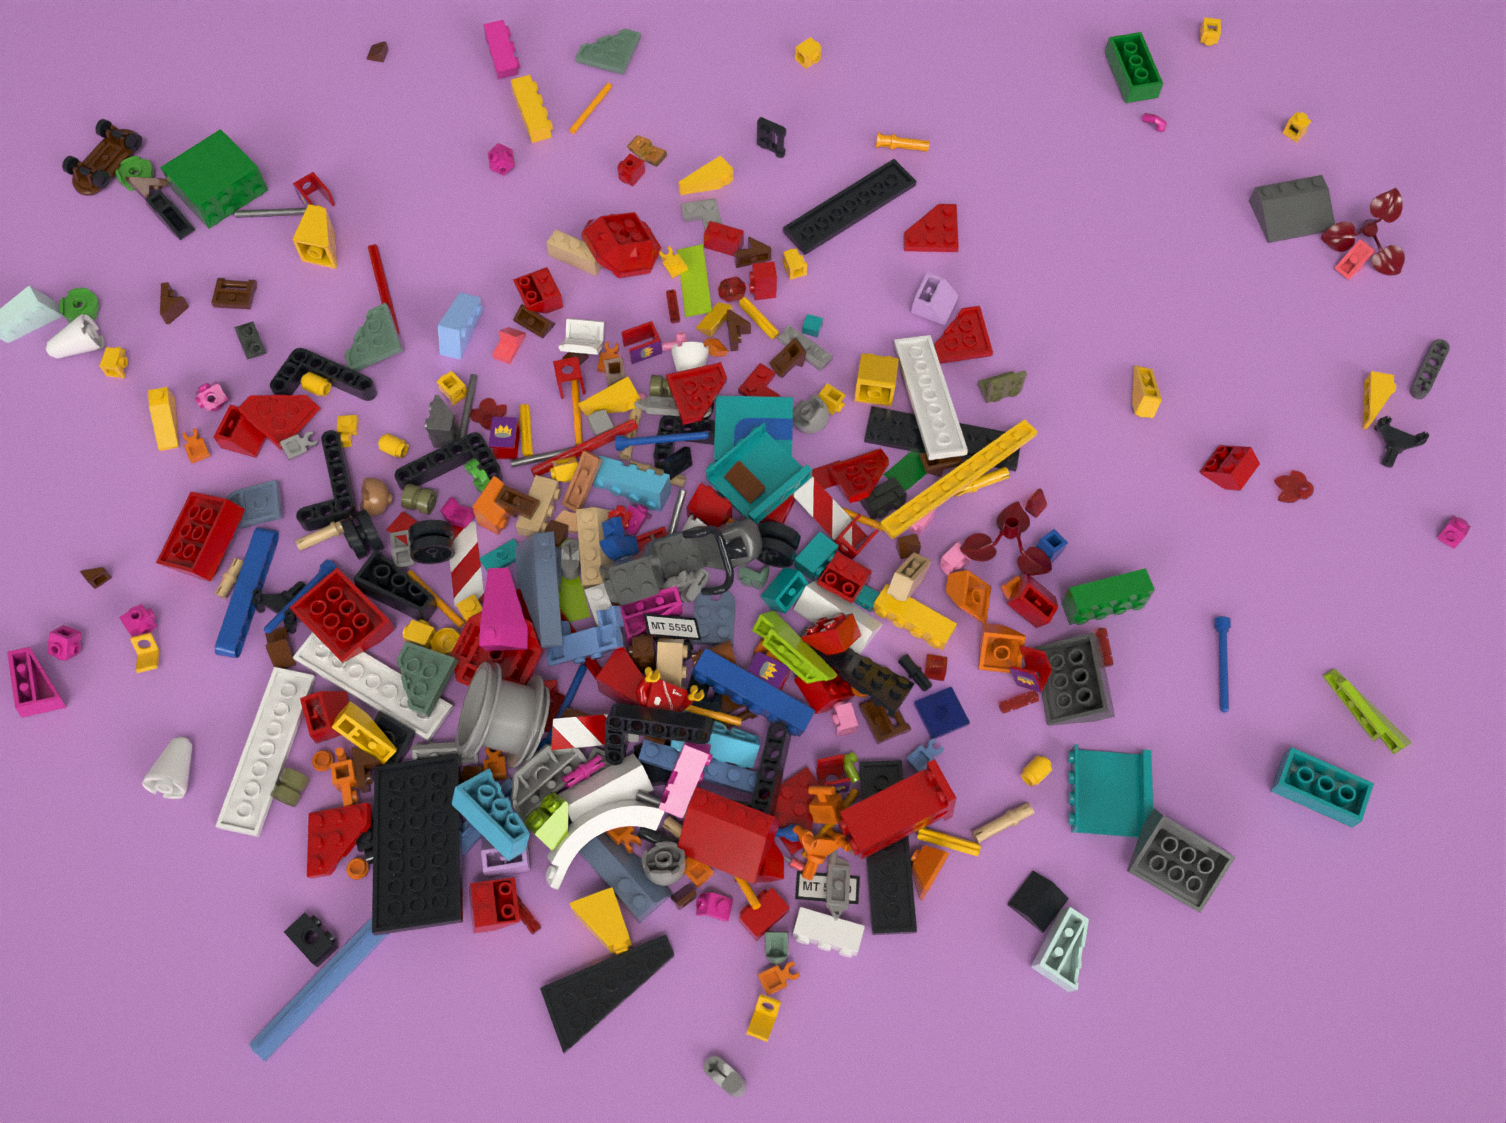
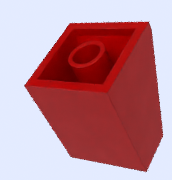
M624 647L618 648L596 676L599 692L617 703L639 705L637 703L636 687L642 680L643 675Z

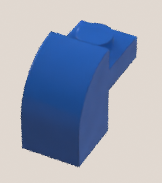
M613 517L602 522L605 539L599 541L608 558L616 561L618 558L621 559L622 557L639 553L636 537L624 536L621 517Z
M1053 529L1039 540L1036 547L1046 553L1052 564L1064 551L1068 542Z

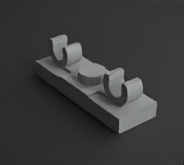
M790 325L778 336V341L784 346H787L794 338H797L807 351L805 361L820 372L833 359L831 354Z
M429 741V744L425 745L418 742L417 745H412L411 749L413 761L459 754L460 763L479 762L478 753L472 758L467 757L466 753H458L455 742L433 744L432 741Z

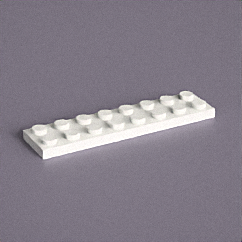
M931 335L895 339L894 348L897 358H899V365L928 460L967 455L968 449Z
M313 632L293 656L296 662L377 711L382 710L416 730L415 734L428 742L453 710L451 704L439 698L430 717L412 711L408 707V697L403 688L401 674L364 652L342 663Z
M274 667L217 820L216 827L218 829L260 837L273 800L270 794L275 784H278L280 781L279 777L285 767L303 716L300 698L311 694L316 680L314 675Z

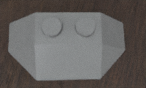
M546 744L530 760H527L513 772L511 806L523 821L526 820L530 812L536 811L540 807L541 801L545 796L553 792L557 793L565 786L567 782L562 781L563 776L577 769V765L588 762L579 748L551 750L552 745Z

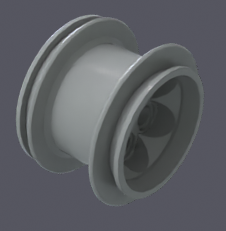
M483 662L471 680L462 705L456 733L457 752L466 753L467 757L472 758L482 746L506 752L507 764L512 769L518 767L522 761L530 760L540 743L549 711L550 693L549 689L544 686L542 677L538 674L534 675L525 686L501 679V667L498 663L490 665L488 662Z

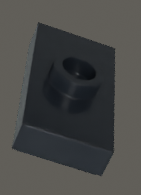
M683 447L662 461L664 473L670 475V480L693 465L690 447Z

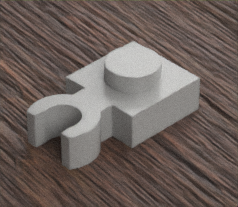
M312 431L307 432L304 438H300L297 434L280 442V446L289 461L306 454V447L314 448L318 445L317 440L314 442L308 441V438L313 436Z
M682 571L678 577L668 578L660 590L677 586L680 593L689 586V583L696 579L693 571L689 574L686 571Z

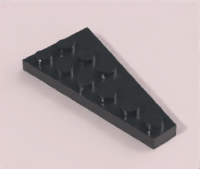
M807 626L799 634L800 637L807 632ZM810 646L830 667L833 666L839 671L838 675L861 694H868L874 699L872 703L877 707H884L888 711L887 715L892 719L915 684L906 677L892 672L889 668L873 662L870 658L854 652L851 648L844 652L825 655Z
M666 934L540 988L564 1054L675 957Z

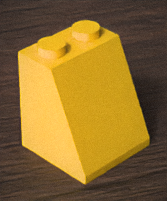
M308 204L292 239L303 262L336 269L335 230L327 210L319 205Z
M861 353L854 402L892 407L899 358Z
M613 887L570 902L575 917L611 954L616 953L618 955L632 947Z

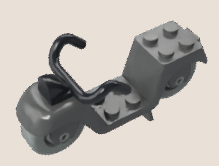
M751 519L735 520L720 527L712 525L697 526L656 540L654 535H651L652 541L648 542L638 554H631L621 559L618 558L611 564L600 565L599 571L610 601L622 606L657 595L666 579L679 576V573L682 571L688 573L703 567L726 571V579L722 585L703 587L701 589L702 595H720L727 592L733 584V568L750 563L761 554L762 538L757 525Z

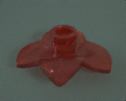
M485 398L479 404V408L471 409L470 418L473 422L480 423L484 429L491 430L492 417L505 416L507 406L506 404L497 406L494 399Z
M1292 470L1290 476L1282 475L1274 480L1275 484L1283 490L1278 496V501L1294 503L1299 499H1308L1314 493V486L1299 471Z

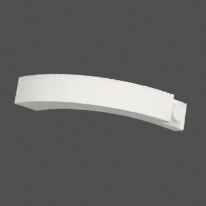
M624 800L604 804L583 814L568 826V834L553 851L550 850L547 858L553 865L547 869V883L550 887L559 890L571 861L580 849L594 837L610 829L623 826H640L656 831L664 811L660 810L658 806L645 801Z

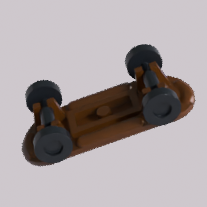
M106 119L99 120L95 131L97 135L104 139L83 162H80L74 156H67L63 161V171L73 175L72 183L75 190L81 195L91 196L104 189L116 174V169L119 170L121 167L120 163L140 149L142 137L137 132L130 129H118Z

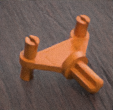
M796 825L793 828V832L799 836V840L806 851L805 857L808 860L802 877L807 880H813L818 865L823 864L825 857L840 847L845 852L851 850L850 843L846 841V837L831 828L826 831V836L829 838L815 837L808 829L804 830L800 825Z

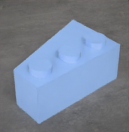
M459 292L438 324L440 355L461 360L479 316L483 312L481 297Z

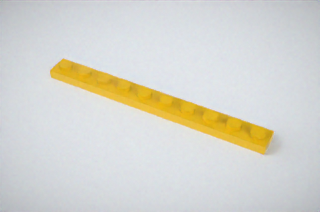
M1025 419L886 517L880 522L879 526L893 540L1036 437L1038 431Z

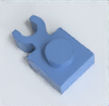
M935 738L929 741L926 749L921 745L906 758L905 761L917 773L926 769L927 762L935 759L933 756H939L943 752V746L938 750L932 747L936 742Z

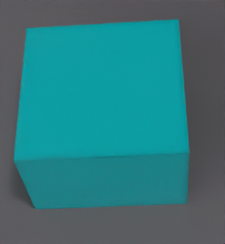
M807 314L802 326V333L818 338L823 325V318Z
M865 585L855 604L871 613L874 602L880 593Z

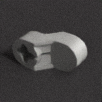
M568 539L563 542L561 549L562 576L566 579H575L579 576L581 569L579 541Z
M711 1056L705 1061L704 1072L729 1095L738 1098L745 1093L747 1089L745 1079L720 1057Z

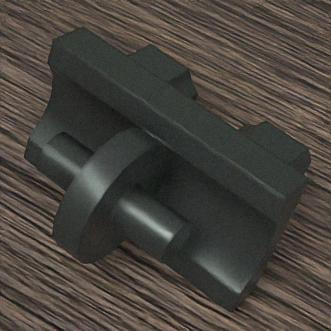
M254 321L234 327L247 360L266 354Z

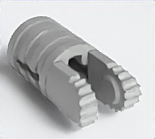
M700 568L693 571L696 579L689 583V586L679 594L681 602H692L701 593V589L705 587L711 578L706 570Z

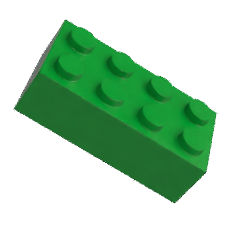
M1142 32L1109 37L1105 54L1125 103L1158 98L1164 83Z
M1144 568L1070 587L1061 605L1069 625H1082L1087 623L1088 620H1102L1107 615H1121L1126 610L1133 609L1137 611L1144 608L1155 588L1147 569Z

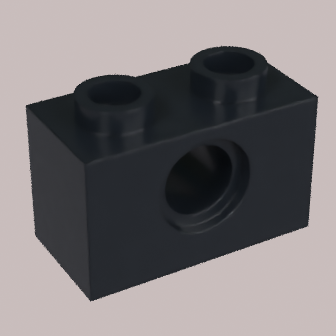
M303 913L284 933L313 965L319 967L338 949L334 943L337 939L330 931L324 932L320 928L322 922L314 914L310 917ZM317 933V940L309 944V937Z

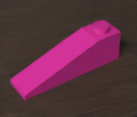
M488 568L479 646L486 651L528 649V627L523 617L522 607L519 603L509 568Z

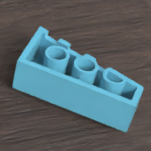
M599 456L603 460L592 484L598 489L604 488L615 496L621 495L626 497L632 503L643 504L652 511H662L671 494L669 474L655 475L656 472L654 470L647 469L646 472L641 471L636 465L630 464L627 467L624 466L622 461Z
M715 721L710 741L707 744L711 745L710 754H713L712 758H715L717 761L723 763L731 762L741 768H753L760 747V737L734 727L728 730L723 723ZM671 740L670 747L681 751L684 742Z
M487 769L455 787L452 805L510 861L526 851L530 833L519 815L512 810L509 799L505 798L502 794L501 786L498 782L494 781L491 770Z

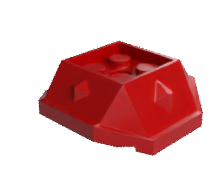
M636 212L610 214L589 220L581 234L596 262L612 271L613 275L618 278L650 274L661 251V246L653 235L651 228H649L645 221H641Z
M482 612L469 617L450 654L451 657L459 661L454 669L456 681L469 687L478 667L483 662H488L490 665L493 663L500 665L501 679L526 686L543 654V649L533 623L524 619L528 627L527 650H502L501 656L495 659L494 654L496 651H486L479 646Z

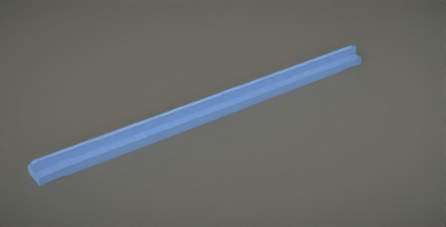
M508 778L501 785V792L511 802L512 780ZM468 820L462 824V858L482 838V834ZM371 918L249 1044L252 1051L266 1062L389 934L373 935Z

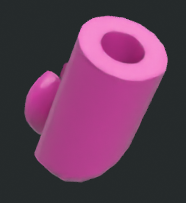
M1144 113L1142 117L1144 122L1157 124L1156 131H1165L1167 123L1164 119L1149 113Z

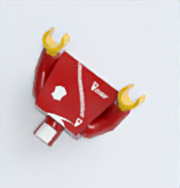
M651 667L645 669L646 676L642 678L636 687L638 706L683 712L694 700L700 701L704 698L703 690L696 693L698 691L696 685L691 686V694H687V690L661 680L658 669L652 674Z

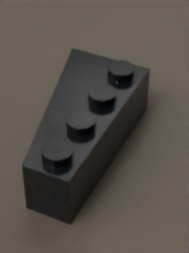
M377 548L353 578L355 586L363 594L418 621L428 622L437 610L434 596L419 583L414 582L406 572L401 571L394 565L393 561L382 555V552Z

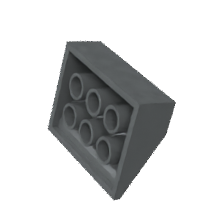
M1322 175L1255 187L1249 199V203L1268 243L1324 233L1335 224L1329 188Z
M1093 632L1033 647L1046 653L1052 667V672L1042 691L1048 726L1095 722L1115 717L1100 639Z
M1154 808L1142 827L1127 871L1201 913L1235 857L1226 849Z

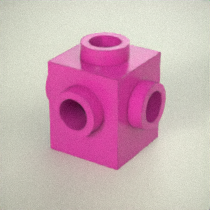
M497 143L488 152L490 170L505 176L515 166L513 150Z
M216 381L208 384V382L198 387V391L195 392L198 396L195 398L201 409L205 407L207 411L212 410L213 412L220 409L222 403L228 400ZM209 395H213L211 399H207Z
M142 604L132 607L127 613L119 617L132 637L151 633L153 629L158 627L154 621L157 618L151 608L146 609Z
M65 625L51 631L48 639L47 654L64 661L79 654L82 632Z

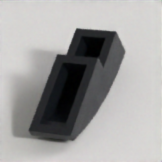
M161 190L145 199L146 205L179 240L195 231L194 227Z

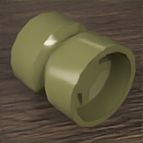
M651 375L650 396L672 397L668 383L662 375Z
M408 483L401 496V507L413 511L417 509L420 513L430 515L436 505L437 492L428 488L421 490L420 486Z
M285 767L279 777L281 783L275 784L270 796L286 805L296 807L301 798L300 791H305L310 779L296 770Z

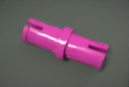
M596 755L585 764L577 765V769L563 776L562 781L567 782L565 786L570 789L581 780L589 779L592 773L604 767L605 763L600 761L602 760L600 755Z

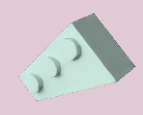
M28 286L0 308V339L7 343L12 342L63 317V314L60 312L59 306L54 299Z
M1071 907L1060 910L1031 965V968L1067 992L1078 990L1079 969L1082 966V950L1085 947L1089 919Z

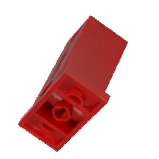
M933 759L927 762L926 769L841 811V819L838 820L840 823L839 827L844 836H849V845L854 856L859 855L862 860L942 818L944 821L952 818L956 796L936 760Z

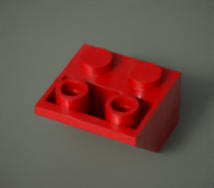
M548 267L513 279L527 310L548 314L563 308L561 293Z
M230 404L213 437L222 449L257 458L266 437L236 411L238 406Z
M1219 445L1199 472L1225 490L1241 491L1260 465V462L1252 447Z
M703 483L698 486L686 507L688 518L690 515H693L694 521L698 518L707 526L720 527L726 524L729 518L732 519L731 502L725 497L721 498L711 486H706Z
M836 552L819 578L817 585L852 604L856 601L864 586H867L870 582L872 570Z
M1025 573L1006 603L1035 628L1050 623L1058 609L1056 596L1032 576Z
M839 613L831 619L823 617L816 620V624L808 627L807 632L801 636V639L825 655H831L846 651L862 635L853 613L847 615Z
M833 666L831 668L837 673V676L831 680L806 683L799 676L794 679L811 708L815 710V714L828 712L834 708V704L846 702L855 696L850 685L838 675L839 671Z
M319 691L300 698L309 735L316 744L341 736L340 733L332 728V725L340 711L350 702L346 691Z
M515 877L470 883L469 899L473 933L495 931L520 922Z

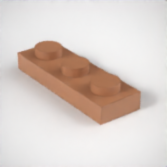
M583 451L562 505L576 512V509L583 508L603 459L589 451Z

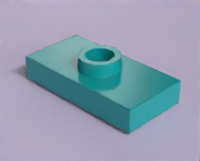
M514 538L479 558L487 573L488 568H505L516 562L515 547L518 544Z

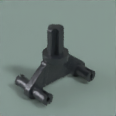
M1385 416L1380 418L1375 425V430L1381 433L1386 443L1385 448L1387 449L1381 464L1392 468L1398 454H1401L1404 450L1424 445L1429 438V433L1425 434L1426 431L1413 436L1390 426L1391 417Z
M299 581L288 591L284 590L277 594H262V590L254 589L253 605L258 613H263L266 606L278 614L306 585L304 582ZM286 610L284 612V626L287 628L288 633L294 634L296 632L297 618L293 611Z

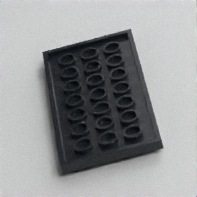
M459 754L374 767L372 934L375 936L463 922L461 813L452 805L455 787L461 784Z

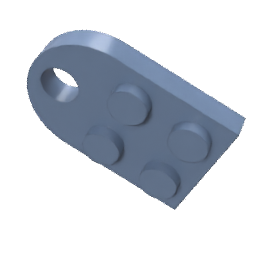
M277 480L238 489L226 497V499L245 509L237 528H247L283 518L280 485Z
M729 591L720 594L721 599L718 601H713L710 598L711 595L698 594L695 600L694 618L697 619L701 641L692 640V644L718 645L730 639L733 646L735 599Z

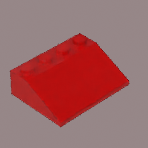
M190 492L156 563L211 582L242 519L245 509L225 498Z
M338 568L334 569L289 607L342 663L379 644L395 630L391 621Z
M696 786L687 807L678 847L684 850L686 857L756 884L781 822L774 816Z

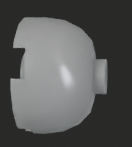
M811 395V399L806 402L804 400L800 401L794 408L793 425L799 431L806 434H814L823 430L830 416L828 406L818 395Z
M658 842L655 844L656 847L649 851L647 849L644 851L642 856L643 871L647 878L656 885H672L679 881L685 872V852L677 847V844L674 842Z

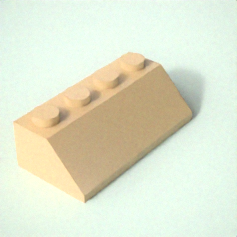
M597 507L576 509L583 590L603 584L599 571L600 565L615 562L604 554L599 541L605 539L602 522L610 519L608 518L610 510Z

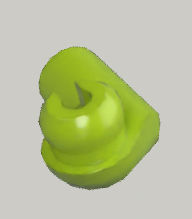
M854 752L845 754L843 764L847 777L851 779V784L860 780L853 763L858 761Z

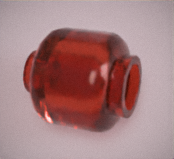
M737 276L722 280L718 286L720 298L728 303L740 300L745 295L746 284Z

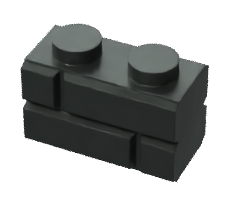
M893 477L875 487L869 497L860 500V503L871 519H882L890 510L894 508L898 510L905 505L907 493L900 486L897 479Z

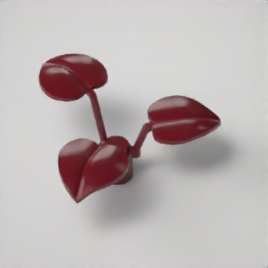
M1393 188L1376 196L1370 204V212L1373 217L1378 219L1365 220L1362 228H1359L1357 232L1354 233L1355 226L1353 223L1343 221L1329 227L1322 234L1321 240L1331 249L1343 252L1353 247L1355 244L1354 236L1359 235L1361 232L1367 237L1373 236L1380 251L1372 256L1373 267L1384 275L1400 274L1405 261L1403 250L1396 245H1388L1383 250L1376 235L1378 232V222H1381L1383 219L1387 223H1392L1401 215L1403 201L1397 188Z
M1019 501L1009 505L998 515L997 526L1000 532L994 542L986 534L975 533L969 536L960 547V551L966 557L974 561L985 562L996 556L997 551L994 546L997 545L1003 535L1007 539H1014L1016 537L1020 553L1022 554L1017 559V566L1020 571L1033 576L1047 574L1052 571L1051 561L1044 551L1037 547H1029L1026 552L1023 550L1021 533L1029 528L1030 518L1021 507Z

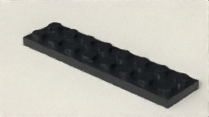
M892 159L784 226L783 232L806 255L915 187L917 181L895 159Z
M871 406L864 439L865 443L926 453L915 414ZM959 423L968 449L967 455L961 456L963 462L1006 432ZM1020 448L994 466V468L1006 467L1008 470L1016 472Z
M902 760L859 762L862 800L904 780ZM909 836L866 857L872 935L917 933Z

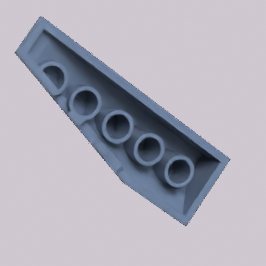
M554 531L533 533L515 547L517 582L541 647L563 646Z
M568 816V826H569L570 824H572V821L570 820V818H569V816ZM604 833L594 837L578 852L608 888L613 887L615 896L639 924L673 895L666 886L656 885L647 878L643 871L641 858L633 853H628L622 845L617 846Z

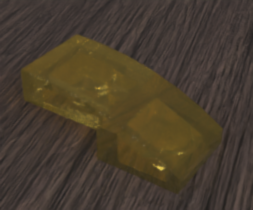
M639 135L627 145V148L632 153L656 167L667 157L666 150L653 146L650 139Z

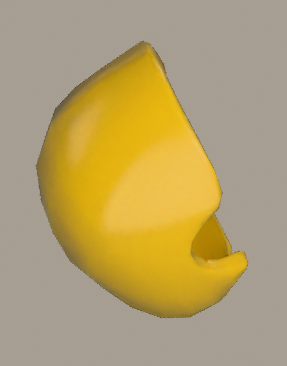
M453 628L438 630L433 638L430 639L432 646L430 650L450 656L460 637L459 632Z

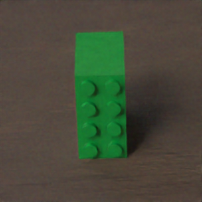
M221 129L160 167L172 191L208 229L268 191L258 166Z

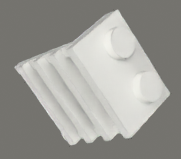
M567 318L566 338L559 344L560 351L598 355V352L604 347L605 321Z

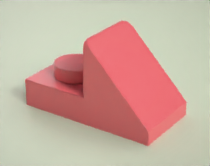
M1360 239L1337 264L1335 269L1349 280L1365 267L1364 263L1374 254L1375 250Z
M508 327L499 331L500 341L492 355L494 359L511 364L526 337V333Z

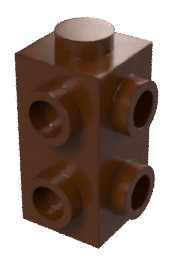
M645 634L633 637L632 645H628L629 656L639 671L645 673L647 667L656 670L653 637Z

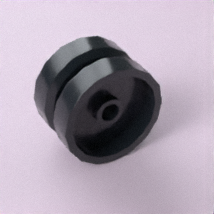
M366 508L356 512V518L359 522L358 526L355 525L350 516L339 520L344 530L343 534L350 548L354 550L358 560L368 556L369 552L365 545L367 542L372 551L376 548L378 550L385 548Z
M424 520L410 526L408 530L411 543L409 549L410 557L413 561L421 564H439L449 561L454 557L455 544L452 541L454 533L450 523L442 520Z
M764 522L760 524L758 529L763 546L761 554L756 559L766 565L777 568L792 566L796 556L795 551L798 549L801 540L799 533L793 528L777 522Z

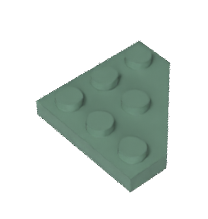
M622 29L619 31V34L610 36V34L598 38L597 42L592 44L585 43L581 45L575 57L576 62L624 75L641 39V33Z
M386 303L368 310L365 316L367 318L362 327H359L353 338V345L344 354L349 369L357 372L403 351L389 306Z
M406 641L396 661L401 670V680L404 691L407 693L408 707L416 713L430 717L459 661L454 657Z

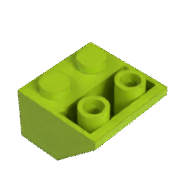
M555 792L545 796L541 801L540 807L536 811L530 812L524 823L552 851L568 834V803Z

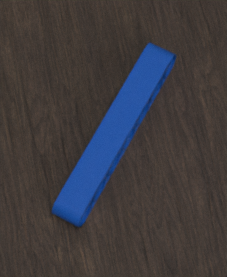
M257 527L253 532L215 644L216 655L239 658L256 610L252 602L254 597L253 590L257 588L263 589L279 540V532L277 530Z

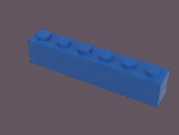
M705 648L690 674L694 676L697 682L701 684L706 683L711 686L716 693L725 694L730 697L732 702L748 707L751 713L764 716L769 723L782 722L792 736L797 735L800 737L804 733L815 712L812 708Z

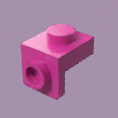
M450 497L440 510L448 523L462 528H466L475 517L473 508L459 505L453 497Z
M641 504L630 505L627 511H631L632 517L628 521L630 525L625 530L632 535H637L645 520L652 517L648 513V508Z
M1453 515L1437 538L1454 549L1467 535L1471 526L1463 518H1457Z
M712 892L702 893L696 902V915L708 916L724 922L729 921L733 899Z

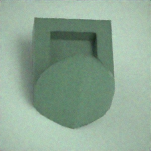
M742 565L738 571V580L747 587L752 586L756 589H762L769 576V565L765 566L760 574Z
M766 931V958L773 964H780L789 956V932Z

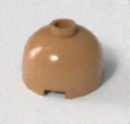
M365 477L362 483L360 511L366 508L370 517H376L386 510L387 505H391L392 493H388V488L383 481L372 477Z

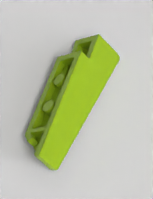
M775 611L760 614L752 631L763 637L762 645L806 683L828 681L837 676V673L807 643L802 641L801 637Z
M1333 669L1322 676L1373 742L1381 738L1393 755L1412 743L1337 669Z

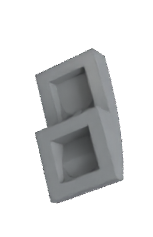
M408 530L390 533L394 565L398 568L414 566L415 561L410 557L409 547L411 543ZM406 535L408 546L395 536Z

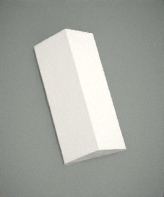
M818 580L808 584L793 610L814 625L816 620L823 617L831 619L839 613H844L845 615L853 613L862 636L849 648L861 654L883 624L854 604L818 586Z
M631 754L624 758L620 765H611L558 795L568 803V816L573 823L576 819L594 808L616 801L637 800L638 790L650 793L654 789L642 764L634 754Z

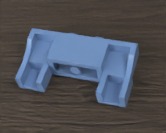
M611 606L610 609L596 611L599 627H593L571 634L569 621H561L563 646L548 647L546 655L548 666H557L571 661L574 664H581L586 662V658L591 657V660L604 657V653L624 647L620 629L624 627L620 606Z

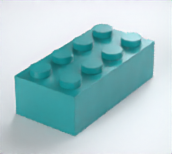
M1291 747L1282 756L1270 791L1353 828L1363 820L1374 783Z

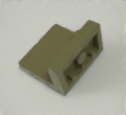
M1025 370L1017 373L1010 371L980 380L977 385L986 403L998 402L1002 398L1015 397L1020 394L1027 373Z

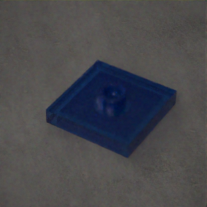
M952 686L914 702V706L931 739H937L970 724Z

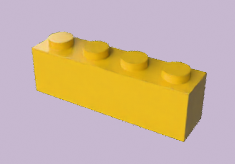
M531 75L511 79L512 92L531 143L552 138V122L550 119L547 120L548 112L545 106L542 107L543 99L541 94H537L538 86L536 81H532Z
M886 584L874 602L873 611H875V614L881 618L889 619L896 627L908 630L915 638H922L931 647L939 648L943 651L955 632L957 623L911 597L906 602L894 599L892 595L887 593L890 585Z

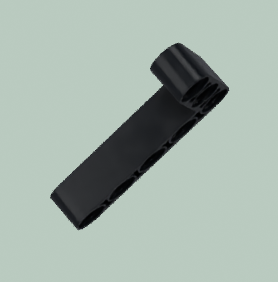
M304 348L294 349L270 382V388L274 395H293L301 384L303 375L312 372L326 378L331 383V386L362 400L371 401L377 395V390L371 378Z
M665 415L660 419L657 436L710 431L707 439L689 440L686 442L714 445L715 420L702 419V421L683 425L680 416ZM667 442L669 443L668 445H663L662 443L655 444L653 454L654 467L663 469V463L659 460L666 459L674 454L676 442Z
M334 430L325 431L321 436L334 499L305 506L297 511L296 518L305 531L327 527L331 522L334 521L336 523L347 516H352L355 519L356 512H358L343 443L338 433Z
M477 432L470 433L398 468L394 474L399 488L404 490L408 483L417 486L423 485L475 458L479 462V465H477L478 469H484L489 480L495 476L500 481H503L498 462L482 435Z
M615 703L611 706L605 722V760L611 765H620L623 762L628 748V734L694 744H706L710 741L714 722L710 717L704 715Z
M774 722L769 726L752 803L733 800L771 816H774L791 741V734L782 722ZM784 731L781 737H775L777 732ZM774 751H779L777 757L771 758V754ZM775 771V774L772 778H766L769 772ZM765 792H770V796L767 799H762V795Z

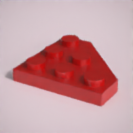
M938 204L907 229L903 236L904 251L958 252L957 204Z
M980 306L962 308L955 320L946 328L941 338L936 341L934 348L940 364L993 355Z
M721 362L666 374V381L683 425L702 421L727 382V376Z
M250 395L236 411L279 450H283L280 442L296 435L321 408L307 395Z
M880 448L827 466L828 473L849 503H853L869 497L887 469L889 458Z
M808 767L780 786L774 817L781 822L779 828H785L790 826V824H799L804 830L812 831L813 817L809 811V804L816 795L809 794L808 789L809 786H819V782ZM770 792L764 795L762 799H767L770 796ZM778 837L791 856L804 848L800 840L799 842H791L789 839H785V837Z
M362 803L309 813L308 878L313 879L332 875L336 870L335 866L342 857H346L357 844L355 841L363 832L366 833L370 828L371 804Z

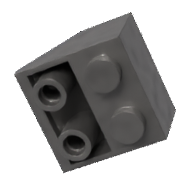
M435 395L433 402H430L429 405L430 415L429 419L426 418L425 430L428 432V438L431 440L433 447L441 448L458 440L459 429L452 411L439 395Z

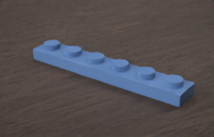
M644 739L638 760L672 771L680 751L675 750L673 747ZM711 759L708 767L704 766L703 772L705 774L702 779L703 781L747 794H754L758 772Z

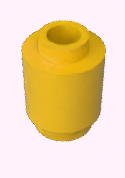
M308 372L301 378L302 389L312 394L325 397L331 390V383L326 378L312 372Z
M390 433L382 435L378 441L380 451L395 458H404L409 450V445L405 440Z
M1037 755L1022 769L1023 772L1020 776L1027 785L1033 787L1038 785L1052 771V764L1045 756Z

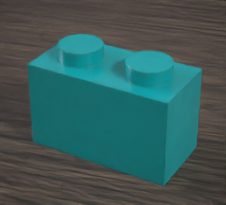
M819 532L794 559V568L811 581L816 577H821L826 569L825 567L831 562L836 552H838L839 545Z
M784 567L760 597L770 610L786 614L809 583L799 570Z

